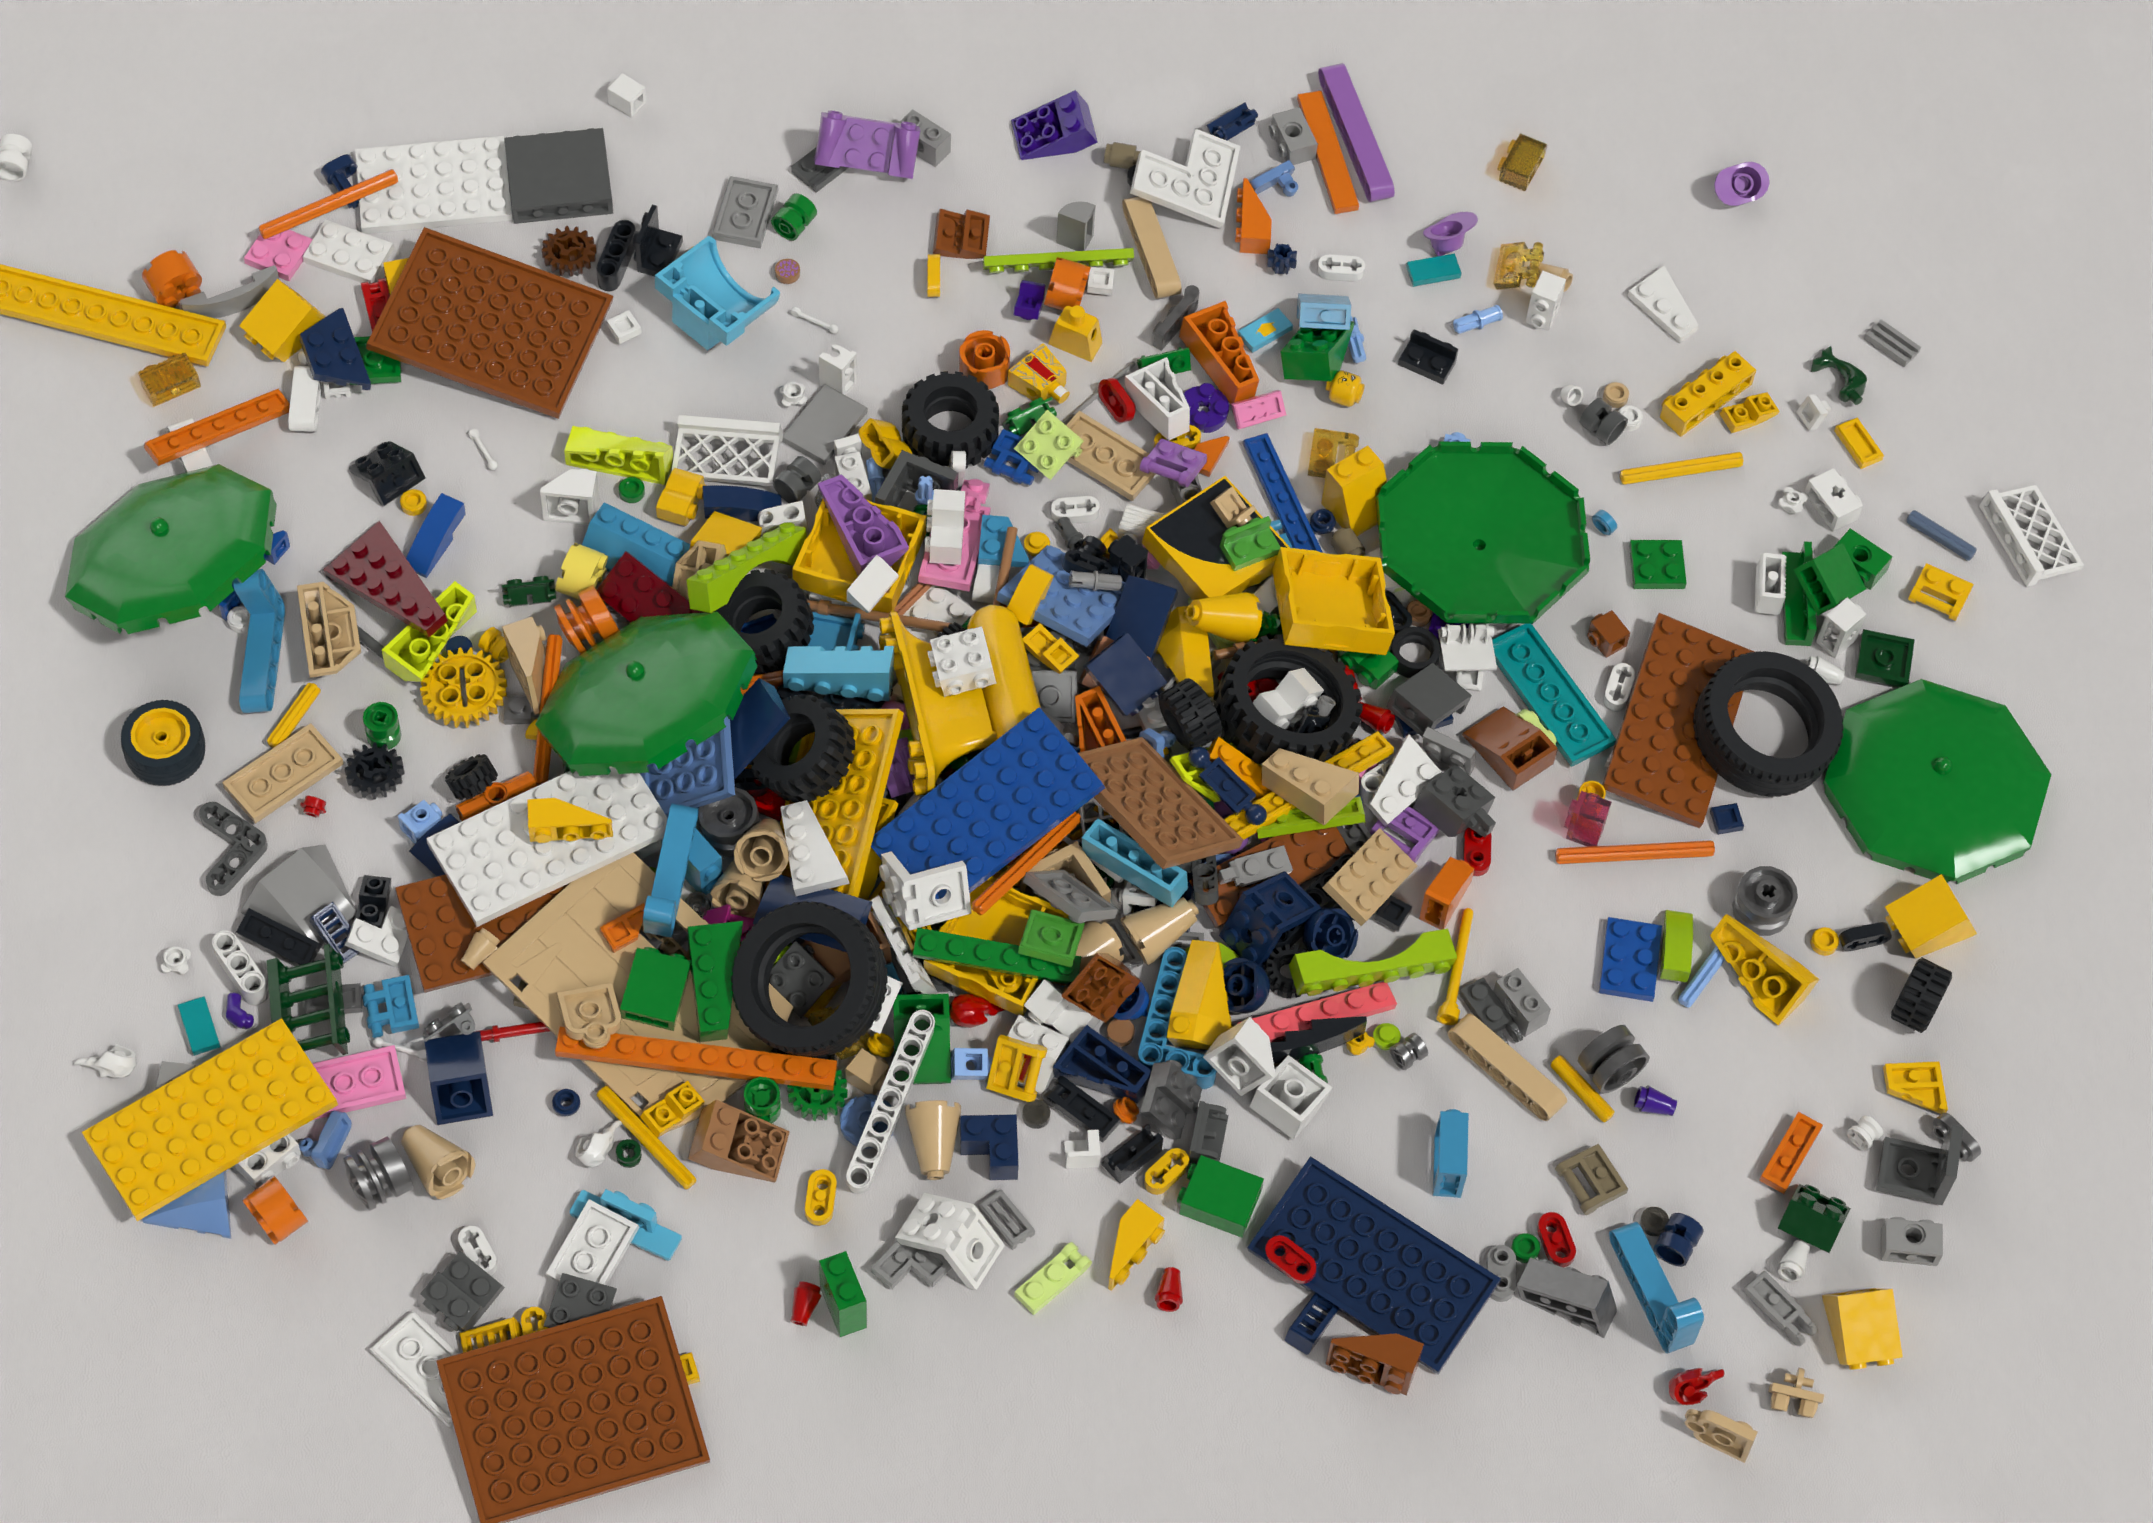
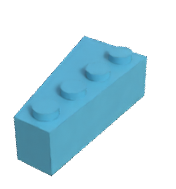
M822 646L788 647L783 670V688H789L793 691H813L822 695L835 694L846 698L858 697L875 702H889L894 678V646H884V650L873 651L872 646H861L860 651H849L846 646H836L831 651H825Z

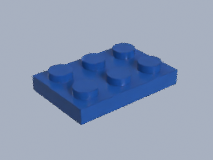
M1608 917L1599 986L1600 994L1653 1002L1662 925Z

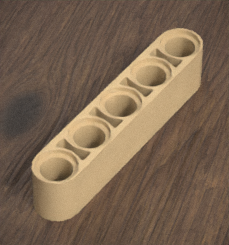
M1138 196L1123 199L1124 216L1155 298L1159 299L1181 294L1180 278L1151 201Z
M1466 1014L1448 1031L1449 1039L1458 1049L1541 1120L1548 1121L1567 1103L1565 1094L1474 1015Z

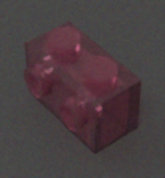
M1581 791L1578 800L1572 799L1567 813L1568 816L1564 827L1568 828L1566 839L1587 847L1598 846L1612 802L1601 798L1597 794Z

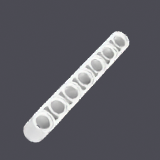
M918 1010L910 1017L846 1174L847 1187L853 1193H865L870 1188L931 1041L935 1020L933 1015L927 1010ZM918 1020H925L930 1026L928 1029L921 1031L916 1029L914 1024ZM909 1045H915L918 1047L919 1053L915 1056H909L904 1052V1049ZM902 1070L907 1072L909 1077L901 1082L897 1081L893 1075L895 1072ZM887 1096H894L899 1102L894 1107H887L883 1100ZM882 1121L887 1124L888 1129L885 1132L878 1133L873 1130L872 1126L874 1123ZM866 1147H873L876 1149L877 1155L874 1158L868 1159L862 1155V1151ZM855 1173H863L867 1180L863 1184L858 1185L852 1182L851 1177Z

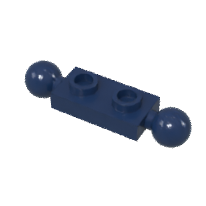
M1195 747L1190 751L1188 757L1190 764L1195 768L1204 769L1199 778L1236 815L1244 810L1248 823L1261 825L1265 822L1267 818L1266 809L1262 805L1251 802L1256 798V794L1220 757L1212 763L1210 761V754L1204 747Z

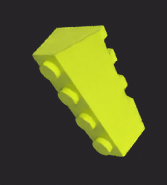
M572 426L564 449L566 465L622 477H636L642 481L666 485L673 464V446L663 442L646 441L638 437L621 436L614 432L592 430L589 427Z
M456 581L435 599L448 619L431 637H427L407 625L382 649L385 667L402 680L422 682L448 639L477 612L475 596Z

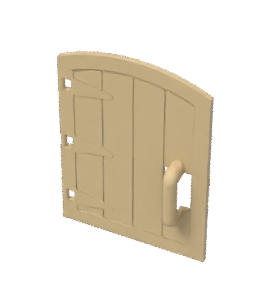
M633 852L572 881L483 961V965L557 1038L560 1026L564 1027L557 1001V992L612 983L620 1010L637 948L655 947L639 934L638 940L614 953L600 932V927L643 903L646 904L647 896H651L656 874ZM680 898L676 922L686 932L688 926L708 925L705 920ZM642 923L641 931H642L650 940H651L653 937L656 938V939H658V940H660L655 934L645 933V932H644L643 923ZM663 936L660 940L662 942L660 949L666 955L680 954L685 956L687 960H690L689 950L686 951L673 938ZM691 971L674 1031L621 1018V1027L616 1032L618 1034L772 1052L774 1049L749 1031V1027L745 1026L739 1016V1011L736 1010L734 1000L732 1001L728 1038L726 1040L700 1042ZM517 975L527 984L522 992L510 981ZM769 983V996L772 1007L783 1020L788 1022L793 1006ZM580 1059L639 1118L643 1111L663 1100L667 1093L689 1081L705 1103L669 1131L700 1118L702 1109L717 1099L724 1103L748 1081ZM637 1093L648 1102L643 1110L631 1099Z

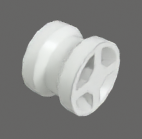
M1864 1115L1859 1119L1858 1125L1852 1126L1847 1134L1857 1148L1867 1151L1872 1147L1874 1140H1879L1883 1136V1130L1877 1121L1870 1116Z

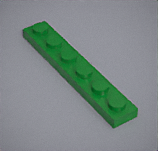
M917 928L912 955L915 958L1041 980L1045 979L1069 985L1079 975L1082 956H1075L1072 967L1019 954V945Z

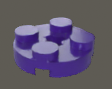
M1203 383L1201 386L1192 387L1183 393L1190 408L1189 425L1195 426L1199 430H1204V433L1217 431L1224 426L1229 414V402L1221 391L1215 389L1210 383ZM1200 406H1206L1209 412L1204 410L1198 411Z

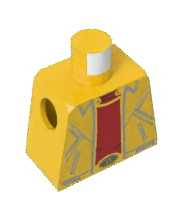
M1041 344L1008 370V385L1032 401L1040 397L1043 400L1053 397L1061 404L1070 395V392L1064 388L1067 372L1045 344Z

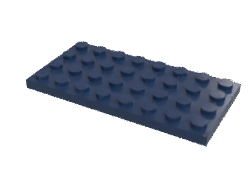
M1311 1156L1247 1247L1249 1252L1283 1273L1269 1262L1265 1248L1267 1242L1274 1236L1281 1235L1289 1238L1308 1253L1316 1263L1315 1277L1308 1283L1300 1284L1301 1286L1337 1307L1338 1310L1377 1335L1397 1333L1423 1343L1424 1346L1419 1362L1438 1375L1501 1282L1500 1277ZM1282 1248L1276 1249L1275 1254L1277 1256H1283L1285 1254V1250ZM1305 1266L1297 1268V1272L1300 1274H1304L1308 1270Z

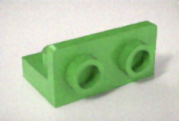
M1269 516L1262 519L1254 518L1246 525L1241 527L1234 526L1224 532L1220 548L1234 571L1278 555L1280 545L1269 528L1271 524Z

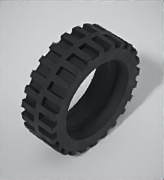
M1276 634L1273 640H1269L1267 636L1259 637L1256 644L1251 640L1245 644L1243 649L1237 650L1217 685L1213 700L1216 701L1214 707L1219 715L1222 729L1226 732L1223 739L1227 743L1232 742L1238 751L1255 763L1262 765L1279 748L1324 762L1345 750L1360 723L1361 718L1359 716L1363 710V705L1358 703L1361 698L1360 689L1353 688L1356 682L1352 674L1347 675L1345 673L1346 666L1342 661L1337 663L1332 659L1333 653L1326 650L1324 653L1317 648L1285 645L1283 635ZM1305 668L1324 689L1320 696H1328L1336 702L1328 716L1330 720L1327 729L1316 733H1297L1273 724L1254 706L1248 693V683L1265 678L1283 680L1289 671Z

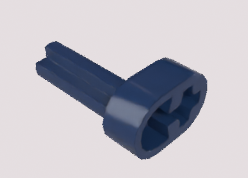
M345 154L325 164L321 169V173L328 184H333L339 192L352 186L347 178L357 171L358 166L351 155ZM359 200L349 203L347 206L354 209L358 207Z

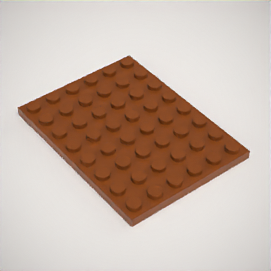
M424 227L367 342L366 349L559 419L611 307L614 296Z
M662 1296L436 1360L480 1523H507L710 1463L707 1447Z

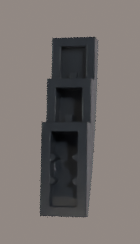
M1367 1017L1311 1020L1310 1030L1285 1031L1283 1042H1270L1273 1062L1281 1063L1288 1055L1297 1060L1305 1055L1319 1054L1341 1046L1365 1033Z

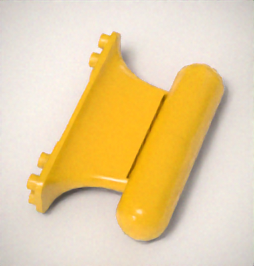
M988 605L980 608L971 616L967 625V629L983 628L997 684L944 697L942 687L936 688L932 672L937 671V667H931L927 651L932 650L931 643L920 640L912 635L904 627L896 611L889 612V617L879 618L881 634H888L879 636L880 650H884V646H894V670L898 685L901 687L913 741L908 742L910 758L907 760L909 774H914L915 780L912 781L914 796H925L934 789L940 773L952 761L968 753L986 749L1040 707L1018 619L1006 607Z

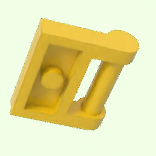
M1926 563L1908 600L1913 603L1918 601L1949 615V619L1956 621L1974 584Z
M1001 1034L997 1039L986 1089L1026 1102H1035L1037 1096L1035 1088L1042 1059L1046 1058L1048 1049L1042 1045L1030 1044ZM1026 1054L1032 1057L1025 1087L1021 1088L1017 1087L1024 1055Z

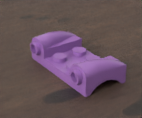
M832 110L828 111V113L821 112L814 163L815 165L835 168L842 166L888 173L890 176L913 179L921 130L919 126L912 122L903 121L899 124L846 116L841 112Z

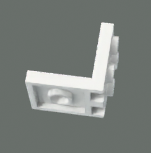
M892 851L881 854L882 865L879 866L882 880L885 881V889L882 890L884 902L886 905L891 906L895 917H899L909 930L972 913L967 868L963 861L910 875ZM947 889V893L943 898L935 899L939 890Z
M923 1193L895 1237L901 1245L942 1254L967 1288L977 1290L1005 1246L974 1204ZM975 1245V1251H974V1253H973V1255H972V1249H973V1246Z

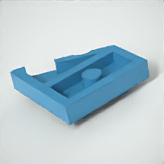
M982 515L978 564L1000 566L1007 527H1013L1009 517ZM1017 535L1011 567L1024 568L1029 566V558Z

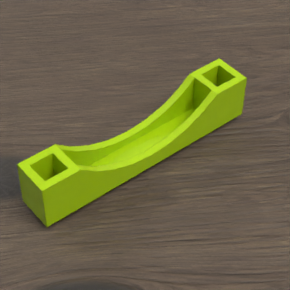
M791 522L782 523L777 529L764 533L761 538L748 542L745 547L732 551L729 556L714 561L713 565L706 569L698 570L697 574L686 579L690 609L712 613L726 605L733 591L746 574L764 562L772 561L794 566L803 543L807 538L806 528L795 526Z
M1447 928L1422 933L1417 941L1405 951L1384 960L1371 962L1350 961L1333 956L1322 950L1295 954L1289 964V969L1297 995L1307 994L1308 996H1314L1325 990L1333 989V991L1338 992L1354 985L1367 987L1377 981L1384 980L1385 983H1390L1401 977L1409 976L1413 979L1430 972L1443 974L1451 969L1457 959V955Z

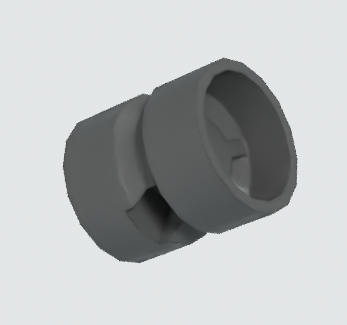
M1597 398L1585 409L1579 422L1590 432L1596 431V437L1605 444L1610 445L1622 434L1627 426L1628 419L1617 410L1611 411V405L1602 398Z
M798 456L787 467V470H783L773 480V486L782 499L788 503L800 501L807 494V491H811L821 481V474L810 460L803 456Z

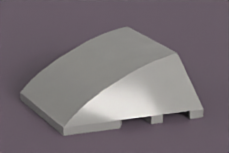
M326 845L303 847L258 881L241 909V913L245 915L248 908L320 944H323L324 940L309 922L314 914L331 902H334L349 923L355 918L357 911ZM329 915L321 921L322 924L325 925L331 921L333 916ZM339 924L329 929L328 933L332 934L340 928Z

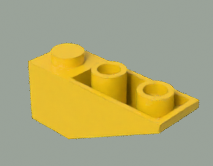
M557 798L527 799L530 842L576 841L587 838L601 840L606 837H613L612 819Z
M1139 1199L1132 1204L1120 1219L1109 1276L1108 1289L1111 1291L1117 1284L1122 1285L1130 1275V1268L1135 1263L1139 1265L1147 1255L1148 1251L1146 1249L1151 1243L1157 1244L1165 1233V1230H1163L1165 1218Z

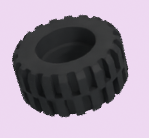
M948 371L940 372V375L937 376L935 374L926 376L925 381L921 379L914 384V388L909 389L906 399L903 401V441L909 446L913 455L926 457L938 465L949 466L952 451H965L966 469L969 464L975 466L981 462V457H988L999 434V405L996 402V396L991 390L988 391V386L984 382L980 381L978 383L976 377L968 375V377L963 376L962 372L955 371V374H948ZM954 411L966 415L973 422L963 429L946 431L933 426L928 420L938 413Z
M765 569L764 572L753 570L750 571L751 574L746 575L739 582L728 603L714 612H718L753 649L757 659L755 660L757 664L755 674L765 673V670L774 672L779 670L778 667L785 665L788 647L808 646L811 640L809 635H812L814 631V617L802 589H800L794 579L788 578V575L782 572L776 574L774 570ZM767 609L782 611L779 619L767 630L754 634L741 632L744 623L755 613Z
M795 695L793 699L787 697L781 700L790 719L749 764L754 776L786 801L791 800L794 803L804 800L810 802L817 800V796L824 797L829 794L828 790L832 787L836 788L840 784L839 780L842 776L846 777L849 771L847 767L849 763L852 764L854 758L852 750H855V739L852 738L854 737V732L847 719L823 699L813 695ZM815 732L814 742L809 752L800 761L788 765L790 753L796 743L804 736Z

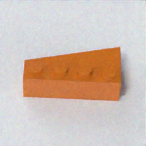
M1226 301L1185 316L1179 337L1186 347H1189L1190 352L1218 389L1226 396L1228 402L1232 404L1255 397L1259 378L1249 355L1245 353L1243 340L1236 332V324L1233 317H1230L1228 313V305Z

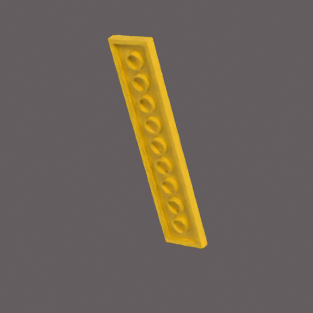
M0 264V314L207 367L226 329V322L223 320Z

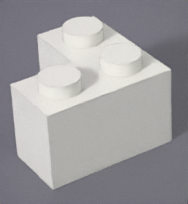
M934 489L933 500L928 499L927 515H932V517H927V532H931V537L926 536L925 552H930L929 563L961 565L965 491Z
M1305 668L1289 671L1275 690L1260 693L1253 704L1273 724L1283 729H1296L1297 726L1301 725L1300 720L1304 715L1305 708H1308L1310 705L1316 706L1319 701L1318 698L1324 689Z
M1044 979L1024 1006L1030 1011L1028 1016L1039 1025L1044 1024L1048 1028L1052 1025L1059 1031L1058 1033L1068 1037L1069 1045L1086 1025L1093 1029L1100 1019L1064 999L1061 995L1066 989L1061 985Z

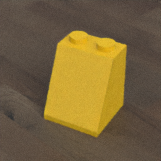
M277 279L239 326L246 332L244 337L255 346L257 343L263 346L261 351L271 360L277 357L285 362L302 349L300 334L326 316L300 294Z
M1368 445L1326 469L1321 501L1325 509L1332 512L1337 523L1342 528H1351L1356 536L1378 524L1376 496L1380 493L1381 487L1387 483L1384 463Z
M714 511L691 540L689 550L698 540L723 544L727 556H729L732 551L739 550L745 547L748 542L761 538L762 527Z
M1942 874L1885 906L1889 913L1885 917L1892 931L1899 930L1902 935L1898 939L1905 953L1911 951L1915 959L1977 934Z
M1870 1288L1822 1295L1839 1364L1849 1365V1370L1867 1368V1362L1876 1361L1877 1366L1894 1364V1359L1903 1358L1893 1289Z

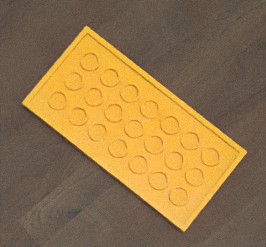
M835 709L847 719L848 724L853 729L854 737L852 738L855 739V750H852L854 754L852 764L849 763L847 767L849 771L846 777H841L839 780L840 784L836 788L832 787L828 790L829 794L824 797L817 796V800L808 802L850 883L830 888L831 890L859 897L904 716L900 709ZM815 732L802 738L796 762L800 761L811 749ZM789 800L785 802V805L793 804L794 802ZM781 817L780 825H781V827H782V830H783V833H784V837H785L783 819H782V817ZM788 861L781 875L792 878ZM766 881V883H765V891H766V889H767V887H768L770 881Z
M281 1018L84 1130L82 1134L136 1221H139L338 1106V1103Z

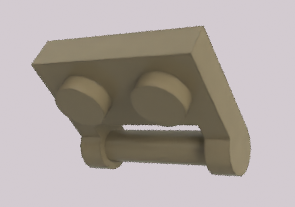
M1599 1144L1559 1163L1555 1167L1558 1175L1564 1177L1581 1204L1580 1209L1584 1215H1589L1599 1207L1627 1194L1628 1187ZM1578 1167L1597 1196L1589 1197L1572 1171L1574 1168Z

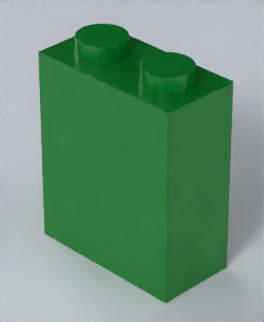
M1843 543L1793 569L1817 616L1836 607L1846 598L1851 599L1867 589Z
M651 947L637 948L620 1007L621 1018L674 1031L691 971V961L680 954H671V956L661 954L659 950Z
M1201 1155L1197 1164H1191L1187 1179L1190 1180L1188 1187H1182L1178 1195L1177 1203L1181 1204L1179 1214L1243 1238L1262 1192L1264 1178Z
M844 1251L819 1260L821 1292L839 1336L843 1337L867 1328V1301L847 1252Z

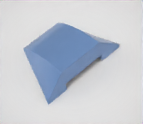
M226 1170L144 1217L143 1223L179 1229L180 1227L192 1229L202 1234H205V1232L220 1234L224 1238L231 1239Z

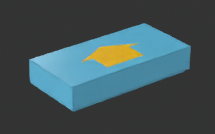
M1277 308L1238 330V336H1241L1243 343L1253 353L1292 331L1293 324Z

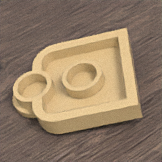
M612 983L557 992V1001L565 1031L570 1038L583 1040L584 1044L590 1048H601L609 1043L610 1035L620 1029L621 1014Z
M1694 1409L1687 1410L1685 1425L1694 1431V1437L1698 1441L1743 1463L1746 1462L1758 1433L1757 1431L1753 1430L1745 1422H1736L1711 1410H1704L1702 1412Z

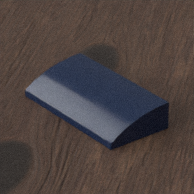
M1128 575L1106 637L1116 640L1123 633H1129L1145 655L1150 657V661L1153 662L1178 595L1177 589Z
M760 678L743 695L734 719L730 720L734 780L790 719L775 686Z
M780 875L770 881L757 909L753 924H757L766 914L774 912L775 909L784 905H792L795 902L813 901L836 907L855 917L866 926L873 902L831 889L796 896L792 878ZM808 933L798 937L847 952L838 941L828 935Z

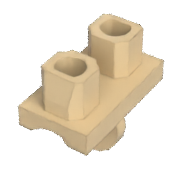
M1798 1368L1796 1375L1785 1373L1784 1382L1793 1383V1387L1773 1382L1772 1384L1770 1383L1768 1391L1772 1393L1771 1409L1787 1412L1790 1397L1800 1399L1797 1415L1809 1418L1814 1417L1818 1404L1823 1403L1824 1394L1801 1389L1802 1386L1812 1388L1814 1383L1813 1379L1804 1377L1805 1369Z

